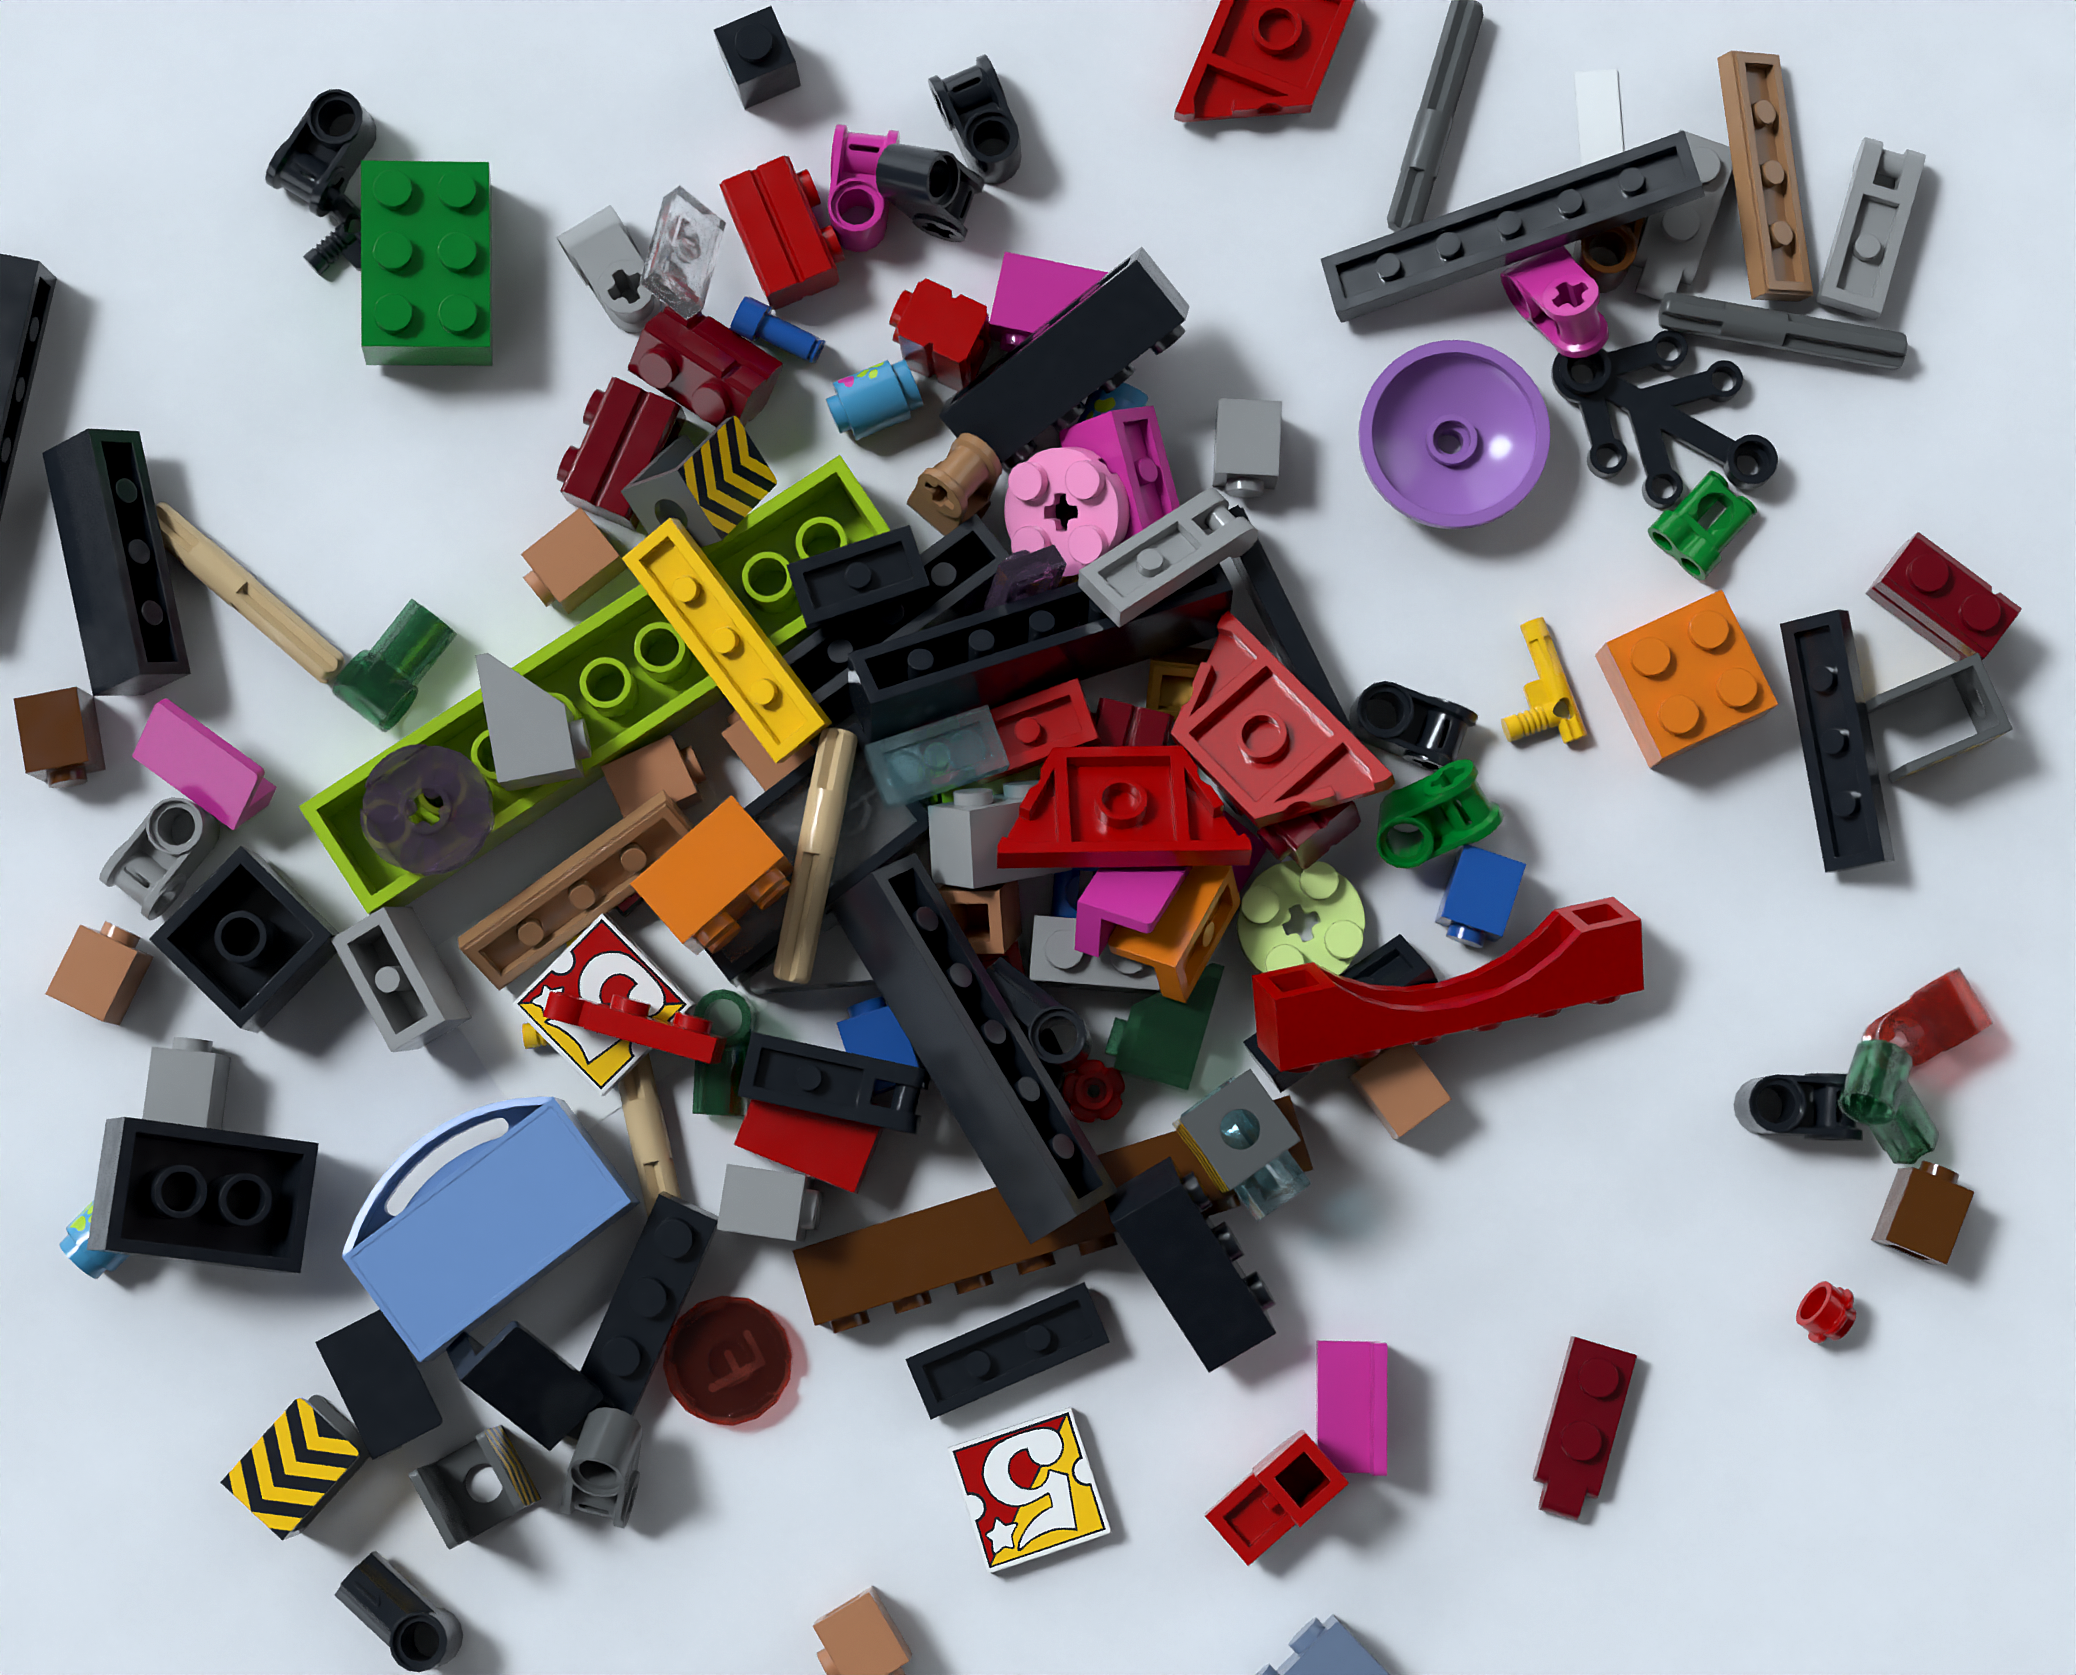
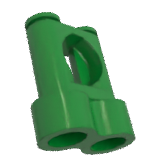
M1712 470L1707 473L1673 511L1665 510L1648 528V535L1652 541L1663 551L1675 557L1688 574L1699 580H1705L1722 561L1720 553L1757 513L1756 507L1750 500L1743 496L1736 497L1728 490L1729 484L1726 479ZM1718 500L1727 509L1706 530L1698 521Z

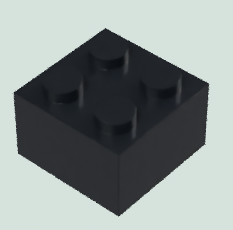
M240 846L149 940L240 1029L259 1033L337 953L331 938L340 933L259 854Z

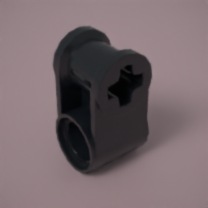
M984 54L977 57L975 66L947 78L941 79L937 75L928 78L929 87L939 113L948 130L952 132L968 169L979 174L985 180V183L999 184L1012 178L1021 163L1020 135L1018 126L1007 105L999 78L988 56ZM990 138L1001 139L1008 144L1005 151L994 156L984 155L977 150L980 143Z
M329 89L320 93L311 102L310 107L290 137L275 152L266 171V183L274 189L284 187L309 203L310 212L316 216L323 217L327 215L330 204L344 194L349 180L361 164V160L373 148L376 140V126L373 118L362 104L347 91ZM343 114L355 115V122L348 133L342 136H330V127L337 117ZM301 173L307 174L308 176H310L311 178H313L314 181L308 179L307 177H305V176L302 175Z
M899 143L890 144L883 150L876 168L878 192L883 198L890 201L912 219V223L917 228L931 236L946 241L959 243L965 241L968 229L964 226V222L974 194L982 193L985 185V180L979 174L968 169L956 159L953 153Z
M1388 681L1373 683L1366 688L1354 701L1349 714L1350 726L1358 739L1366 744L1401 756L1412 764L1432 772H1436L1441 767L1456 761L1467 728L1475 726L1478 720V715L1474 711L1462 705L1438 697L1427 696ZM1378 698L1391 703L1397 716L1396 724L1393 728L1380 729L1371 724L1366 714V705L1369 700ZM1443 726H1445L1439 746L1437 747V742L1439 740L1441 731L1443 729Z
M1838 1073L1770 1075L1747 1081L1735 1095L1733 1104L1735 1116L1741 1126L1751 1133L1804 1136V1139L1863 1140V1130L1856 1127L1857 1088L1863 1086V1075ZM1766 1087L1777 1092L1782 1101L1781 1115L1773 1123L1764 1119L1757 1107L1758 1096Z

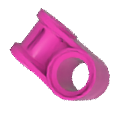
M837 124L835 127L831 153V183L828 211L830 223L840 245L847 250L866 252L875 248L884 239L887 230L890 201L883 198L878 192L876 168L883 150L890 144H900L899 131L889 130L887 135L883 136L849 132L847 126ZM854 206H863L874 212L873 216L863 224L853 225L842 219V215Z
M1565 246L1521 260L1501 272V283L1514 308L1556 348L1557 352L1566 357L1582 358L1598 352L1605 345L1609 338V328L1604 316L1597 310L1600 302L1599 287L1595 280L1575 262Z

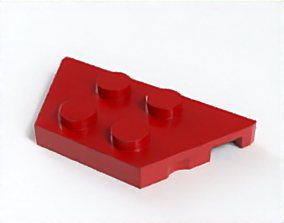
M1221 0L1175 109L1174 119L1183 123L1310 113L1356 0Z
M1227 611L1221 616L1217 625L1219 632L1207 663L1201 662L1192 682V696L1182 706L1172 728L1171 735L1174 742L1178 746L1184 747L1194 763L1258 828L1389 790L1396 784L1393 774L1232 613Z
M1183 746L1053 747L1040 769V780L1028 790L1019 806V817L1007 838L1002 836L997 845V869L1250 865L1252 846L1247 835L1244 833L1238 836L1223 815L1224 803L1212 786L1200 779L1197 765Z

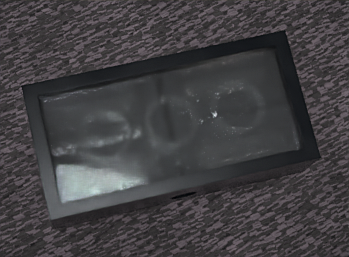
M857 722L846 729L857 736L858 742L822 921L833 914L829 905L871 872L908 856L930 839L928 812L876 746L871 747L864 730ZM816 753L743 808L781 850L793 867ZM792 873L786 877V879H787L790 883H791ZM789 889L765 910L762 911L755 904L736 922L741 926V931L722 949L714 954L707 948L704 949L728 981L736 988L776 958Z

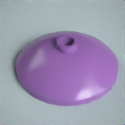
M1442 340L1418 346L1404 353L1388 365L1378 376L1366 397L1361 411L1358 431L1359 450L1365 471L1371 483L1384 500L1395 510L1427 526L1441 529H1468L1491 523L1503 517L1528 496L1537 483L1548 457L1550 422L1546 405L1538 387L1526 371L1513 359L1492 347L1464 340ZM1445 435L1454 436L1460 443V451L1455 454L1443 452L1438 445V439Z

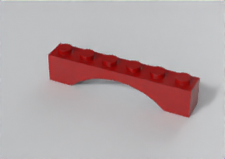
M1615 897L1554 909L1530 935L1504 955L1472 972L1437 983L1405 987L1367 984L1337 975L1315 962L1252 975L1258 1047L1280 1072L1303 1073L1318 1068L1320 1063L1345 1057L1354 1059L1374 1057L1381 1052V1049L1407 1043L1413 1045L1432 1044L1439 1041L1442 1035L1465 1030L1490 1031L1500 1027L1502 1022L1527 1016L1534 1018L1552 1017L1559 1014L1562 1008L1584 1003L1598 1005L1613 1003L1619 1000L1621 995L1644 990L1641 918Z

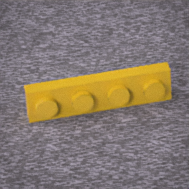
M678 518L666 520L622 557V560L775 763H784L821 733L823 729L832 724L831 720Z

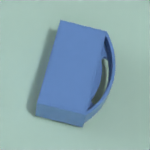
M555 1097L515 1098L467 1111L441 1124L406 1150L383 1174L368 1195L354 1221L342 1258L418 1362L433 1361L444 1353L446 1348L463 1331L469 1334L641 1202L565 1100ZM498 1118H503L507 1121L508 1131L504 1135L463 1152L433 1174L414 1194L402 1212L397 1216H393L388 1212V1201L400 1184L433 1151L455 1136L478 1125Z

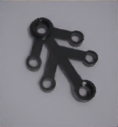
M1664 330L1656 334L1651 341L1611 352L1601 348L1598 352L1582 358L1566 357L1558 353L1551 368L1552 383L1556 391L1564 399L1579 404L1591 449L1587 454V466L1595 476L1603 479L1616 476L1623 469L1628 458L1624 444L1614 438L1605 400L1626 411L1646 474V479L1642 485V496L1645 502L1653 508L1665 509L1672 506L1683 491L1682 479L1676 471L1672 470L1661 431L1722 464L1725 476L1738 488L1748 490L1758 488L1765 484L1774 474L1778 465V455L1775 447L1768 439L1751 434L1735 441L1675 408V406L1705 398L1715 402L1731 400L1743 384L1742 372L1733 362L1727 360L1717 361L1707 371L1640 389L1618 376L1649 366L1661 372H1671L1677 369L1686 358L1688 352L1687 342L1680 333L1673 330ZM1661 342L1672 343L1677 349L1678 357L1668 361L1662 359L1657 353V344ZM1576 365L1587 366L1593 373V380L1586 384L1575 381L1571 374V368ZM1716 372L1728 374L1733 382L1732 389L1728 391L1717 389L1712 383V374ZM1602 448L1613 450L1618 457V464L1609 468L1602 466L1596 458L1597 451ZM1747 455L1754 458L1758 464L1757 473L1754 475L1742 473L1737 466L1738 457ZM1658 478L1669 481L1673 488L1672 496L1661 498L1655 495L1652 490V481Z

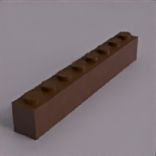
M1290 1095L1273 1101L1301 1141L1231 1191L1221 1193L1177 1131L1097 1155L1116 1188L1171 1156L1183 1176L1194 1171L1213 1203V1206L1205 1210L1208 1216L1240 1207L1241 1203L1238 1193L1260 1186L1263 1187L1266 1198L1303 1187L1299 1174L1314 1170ZM1245 1110L1227 1114L1220 1126L1224 1142L1231 1148L1238 1150L1251 1147L1257 1141L1260 1131L1257 1119ZM997 1187L795 1249L792 1252L814 1325L817 1326L830 1322L833 1334L870 1323L867 1310L892 1302L895 1314H899L931 1304L932 1299L929 1290L954 1283L957 1295L994 1284L991 1271L1016 1264L1020 1276L1055 1265L1056 1261L1053 1251L1077 1244L1080 1255L1084 1256L1118 1245L1114 1233L1117 1230L1111 1222L1105 1201L1103 1200L1086 1212L1030 1244Z

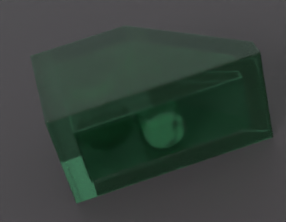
M1216 963L1208 964L1204 968L1186 1003L1164 997L1160 990L1134 1004L1131 1007L1128 1020L1115 1017L1104 1053L1116 1057L1113 1070L1126 1076L1187 1093L1225 966Z

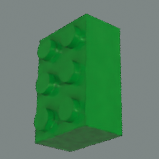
M361 160V347L366 365L493 366L492 189L489 162Z

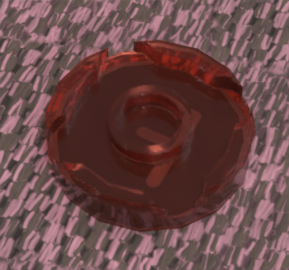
M722 1295L697 1303L678 1318L667 1340L663 1369L670 1392L685 1411L708 1423L734 1426L759 1418L779 1402L791 1380L794 1353L787 1329L772 1310L750 1298Z

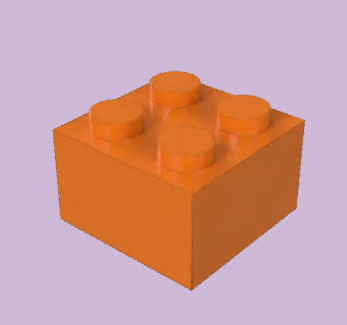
M1722 589L1606 642L1595 654L1649 768L1759 719L1779 705Z
M731 795L634 879L630 885L684 946L696 955L705 948L714 954L727 945L741 931L742 928L736 921L755 904L762 911L765 910L790 888L791 884L786 877L793 872L794 867Z

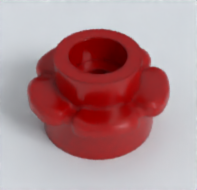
M1086 1060L1074 1073H1069L1064 1079L1062 1097L1066 1102H1069V1109L1073 1116L1082 1122L1092 1123L1098 1118L1103 1121L1109 1120L1119 1112L1123 1105V1101L1120 1098L1121 1094L1125 1091L1122 1075L1114 1067H1105L1104 1063L1100 1060ZM1096 1085L1099 1087L1100 1094L1098 1097L1092 1098L1088 1095L1087 1090L1090 1086Z
M1827 1281L1815 1285L1805 1295L1796 1313L1797 1323L1809 1331L1808 1339L1813 1343H1822L1827 1337L1833 1341L1844 1337L1856 1319L1857 1312L1853 1308L1854 1295L1851 1290H1844L1841 1287L1836 1288Z

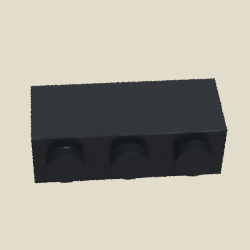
M1170 1156L1117 1187V1193L1104 1200L1113 1226L1209 1373L1276 1334L1267 1312L1268 1309L1276 1305L1272 1294L1257 1271L1246 1276L1238 1264L1237 1260L1245 1254L1228 1224L1224 1221L1215 1227L1205 1212L1207 1208L1213 1206V1203L1194 1171L1183 1176Z

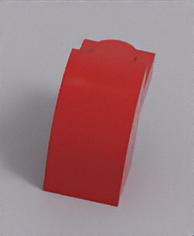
M1300 1430L1252 1468L1253 1471L1212 1506L1204 1516L1246 1565L1249 1566L1295 1524L1301 1527L1343 1490L1349 1482L1304 1430Z

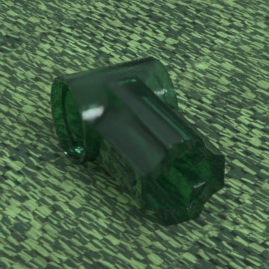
M411 599L372 649H365L359 652L346 665L334 683L332 693L381 732H387L402 719L412 706L418 694V683L436 663L441 654L457 636V633L424 606Z
M732 989L714 990L703 996L696 1005L694 1016L709 1020L710 1011L717 1002L724 999L731 1000L741 1010L742 1023L736 1033L727 1037L721 1063L709 1064L695 1060L692 1114L745 1116L750 1105V1099L737 1095L751 1032L755 1030L757 1014L751 999L740 991ZM713 1028L711 1029L710 1033L719 1035Z
M1877 1039L1864 1040L1857 1045L1838 1099L1839 1109L1855 1122L1868 1126L1881 1148L1887 1152L1894 1164H1915L1921 1156L1935 1150L1940 1133L1908 1081L1913 1067L1912 1057L1904 1049L1888 1041Z

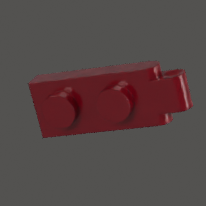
M1571 1336L1533 1473V1481L1544 1484L1538 1510L1577 1521L1585 1496L1592 1499L1598 1498L1637 1355Z

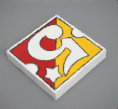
M603 913L511 1004L600 1096H606L652 1048L584 1029V1027L543 1017L550 991H559L608 1005L611 1004L613 994L625 996L651 1004L648 1016L673 1022L675 1012L687 1014L696 1005L607 914Z
M1071 1407L947 1448L988 1574L1112 1533Z

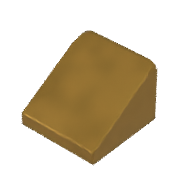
M1185 647L1151 658L1146 708L1171 714L1174 716L1173 722H1175L1182 706L1192 696V682L1201 662L1207 663L1212 650Z

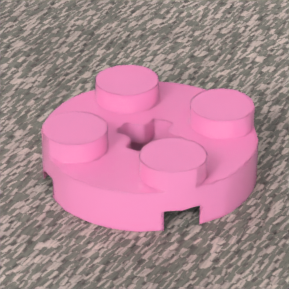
M1080 447L1051 448L1036 453L1028 461L1019 463L1012 469L1008 478L1009 487L1005 497L1004 516L1007 532L1011 539L1012 553L1017 560L1026 565H1033L1041 572L1049 575L1073 576L1079 575L1080 569L1122 543L1127 534L1130 519L1128 496L1118 474H1111L1106 465L1097 460L1103 458L1091 450ZM1063 494H1066L1067 504L1077 506L1078 510L1077 518L1068 520L1067 528L1063 527L1061 521L1056 517V505L1060 503V497Z

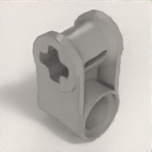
M611 205L557 237L562 249L584 284L590 286L610 320L619 329L626 332H641L648 321L660 311L662 312V299L655 286L652 274L640 257V252L632 237ZM628 289H632L640 297L631 304L621 296Z
M171 797L160 801L151 809L150 813L131 837L109 858L100 873L99 880L107 887L115 885L142 906L141 914L150 921L156 919L174 903L185 887L187 880L210 851L214 849L220 834L218 819L195 802L184 798ZM189 812L193 816L195 830L191 839L184 844L178 845L172 836V825L178 816Z

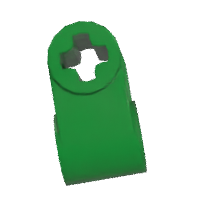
M1462 759L1451 762L1433 774L1401 789L1393 790L1384 797L1379 809L1376 847L1379 855L1386 863L1396 868L1409 869L1417 867L1461 845L1478 842L1498 828L1503 821L1504 814L1497 803L1488 801L1476 781L1478 771L1473 761ZM1411 824L1417 827L1418 830L1401 832L1395 829L1394 826Z

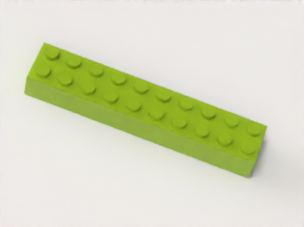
M838 455L747 514L722 541L702 547L701 549L783 656L822 627L807 629L786 565L891 530L841 455ZM641 584L511 668L565 704L573 713L574 721L585 720L592 753L590 758L581 759L585 777L507 791L497 781L480 688L298 806L367 914L371 915L383 907H405L604 777L601 766L662 739L725 698V695Z

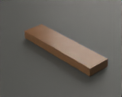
M1731 50L1718 57L1717 60L1751 300L1799 302L1813 296L1780 58L1776 54Z
M664 790L660 791L459 936V949L500 991L589 927L602 913L607 914L635 894L637 891L630 883L695 827L694 824Z

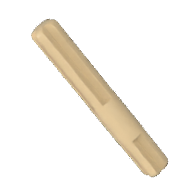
M160 502L155 505L164 548L320 683L326 684L336 677L345 665L343 654L169 504Z
M831 727L823 729L820 733L773 969L774 977L782 981L805 984L811 979L858 742L857 736L848 730Z
M648 1052L618 1083L622 1109L647 1217H649L656 1199L662 1191L682 1199L661 1101L657 1092Z

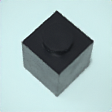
M772 6L713 30L720 55L744 110L801 86L796 61Z

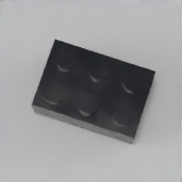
M131 1117L106 1119L87 1250L276 1273H301L319 1143Z

